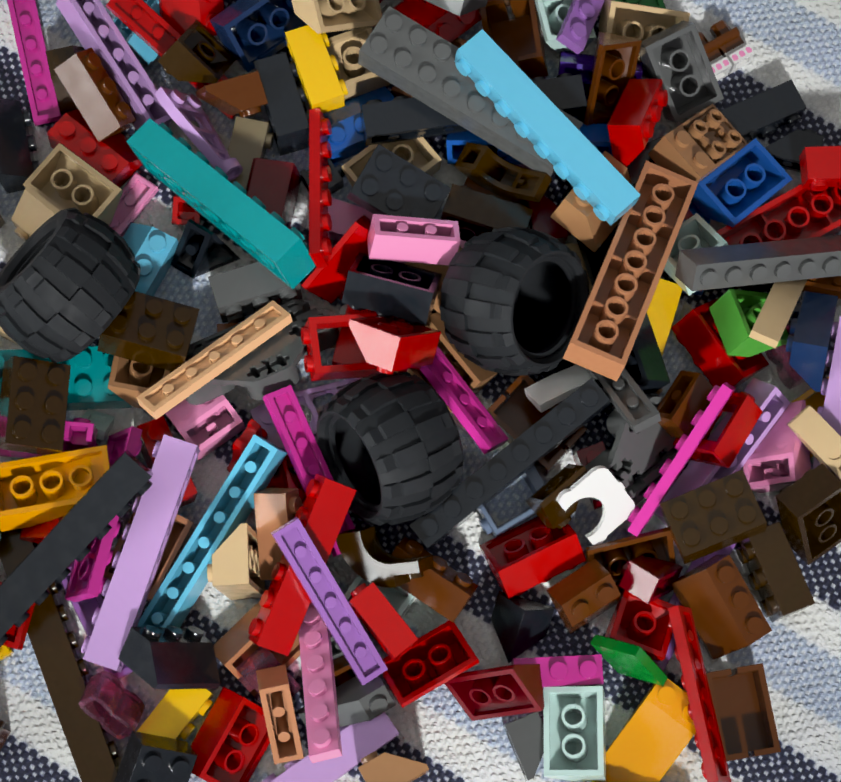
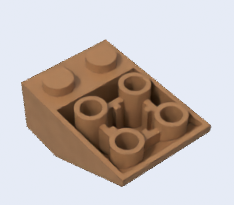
M711 104L664 135L648 155L658 166L700 182L748 143L716 106Z

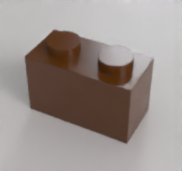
M681 370L657 407L661 417V421L658 423L671 437L681 438L683 434L689 436L695 427L690 424L700 409L705 412L710 404L707 397L714 387L701 373Z

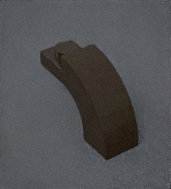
M469 142L466 143L454 165L460 172L479 186L500 197L524 204L525 200L540 203L552 180L547 173L515 166L500 158L488 146Z
M375 526L349 529L340 532L336 539L340 553L349 567L362 579L369 583L374 582L377 586L396 588L410 582V579L423 577V571L434 567L432 555L413 558H397L390 555L380 545L376 536Z

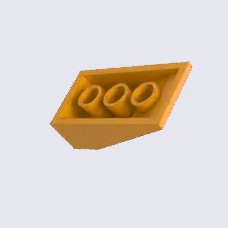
M107 445L0 463L1 532L32 527L65 516L110 468Z
M668 678L664 686L652 685L606 750V781L603 782H659L696 733L694 721L688 713L689 700L686 691Z

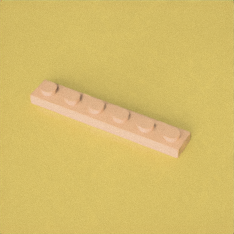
M272 300L137 396L139 405L157 420L292 323L291 314Z

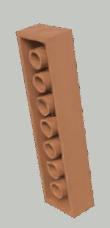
M646 160L634 186L641 195L637 203L621 217L563 359L614 381L618 380L627 363L699 182Z

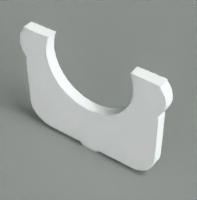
M602 465L590 469L570 488L561 491L556 499L565 512L574 502L582 498L592 497L600 500L603 507L602 517L598 525L585 535L593 546L602 544L607 536L627 520L635 509L634 501L624 490V485L619 480H616L612 473Z

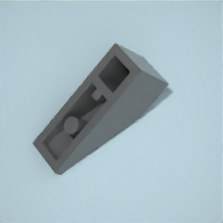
M380 675L365 685H362L355 676L336 687L340 727L370 721L396 705ZM304 706L297 710V713L306 726Z

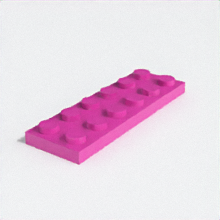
M131 426L109 436L107 448L110 467L126 450L133 456L138 455L142 447V440L140 439L141 429ZM117 515L108 523L112 527L101 540L95 537L88 545L91 551L80 562L75 559L65 595L66 600L79 602L98 597V594L102 592L105 584V577H103L105 568L113 556V550L111 549L113 538L117 536L120 529L119 517Z

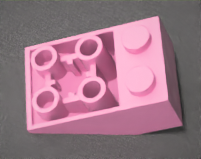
M224 395L200 405H192L185 399L165 413L184 441L198 445L200 449L198 461L245 429L243 420Z
M805 400L790 402L744 464L743 472L752 491L767 493L782 490L784 487L792 485L802 478L811 469L810 451L787 425L806 407Z

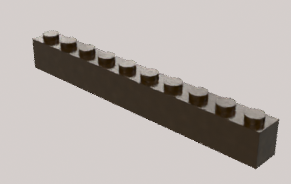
M21 529L4 532L0 530V559L7 577L37 546L36 543L19 539ZM54 581L47 589L51 592L49 596L39 606L35 604L27 633L81 781L114 782L119 770L116 758L120 757L115 741L109 742L106 730L110 729L105 714H99L95 703L99 702V697L94 685L89 686L85 676L89 674V670L85 660L78 658L75 648L79 647V643L74 631H68L65 621L69 620V616L64 604H58L55 594L59 593L56 581Z

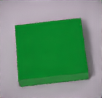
M601 635L593 637L590 644L602 654V657L617 673L664 686L668 677L640 646Z

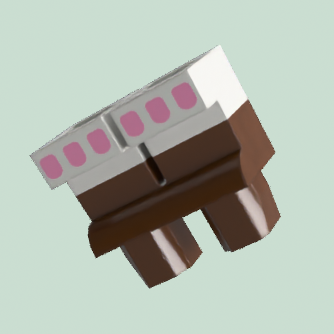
M724 20L715 23L710 28V32L715 38L710 42L707 41L702 32L698 33L717 81L748 65L755 54L750 44L746 45L741 39L738 28L731 29Z

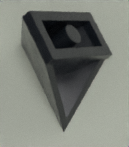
M190 219L186 224L170 265L194 279L197 276L241 258L215 233Z
M499 591L491 621L508 663L547 635L555 607L518 596L509 599L504 592Z

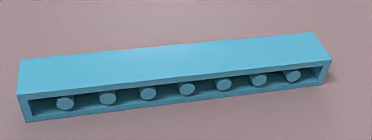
M483 29L457 50L454 62L458 71L463 76H469L473 80L477 91L482 96H488L493 101L497 112L502 117H508L512 121L516 132L521 137H527L531 141L536 153L541 158H547L550 161L555 173L561 179H567L570 182L575 194L581 200L589 202L593 207L595 215L601 221H607L611 226L637 203L641 194Z
M253 435L144 611L137 627L153 625L166 628L167 625H172L180 628L208 583L207 564H212V554L241 523H245L255 507L254 493L268 486L286 457L287 452L265 438Z

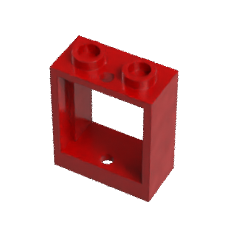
M377 313L308 317L304 327H301V341L303 345L307 344L308 355L304 356V367L306 373L310 372L311 381L360 378L381 373L376 370L377 366L367 362L322 366L317 329L349 327L350 319L377 316Z
M733 392L689 460L730 468L763 412L755 403V398L746 392ZM722 412H732L731 418L717 441L706 440ZM676 438L673 442L675 446L680 440V438Z
M374 582L369 586L363 583L351 592L352 599L349 601L351 608L356 616L363 620L367 630L393 663L417 645L418 638Z

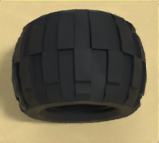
M76 208L61 210L42 224L22 244L0 271V327L24 350L42 359L49 358L55 363L72 359L95 341L127 304L140 279V264L134 260L135 255L126 241L107 223L87 212L82 214Z
M506 227L493 229L492 232H484L479 236H474L465 242L464 247L459 253L456 252L443 279L440 316L444 322L445 335L449 342L454 344L458 352L485 370L509 376H526L528 374L550 371L556 368L561 360H565L563 359L564 353L588 299L589 280L587 272L583 270L581 259L575 251H571L567 245L545 232L522 227Z
M396 371L393 374H371L344 387L332 396V401L325 404L323 410L319 412L316 434L317 444L333 480L357 490L349 510L370 525L377 524L378 526L409 522L436 509L452 494V490L459 486L460 477H462L463 449L456 424L438 393L417 375H411L408 372L396 373Z

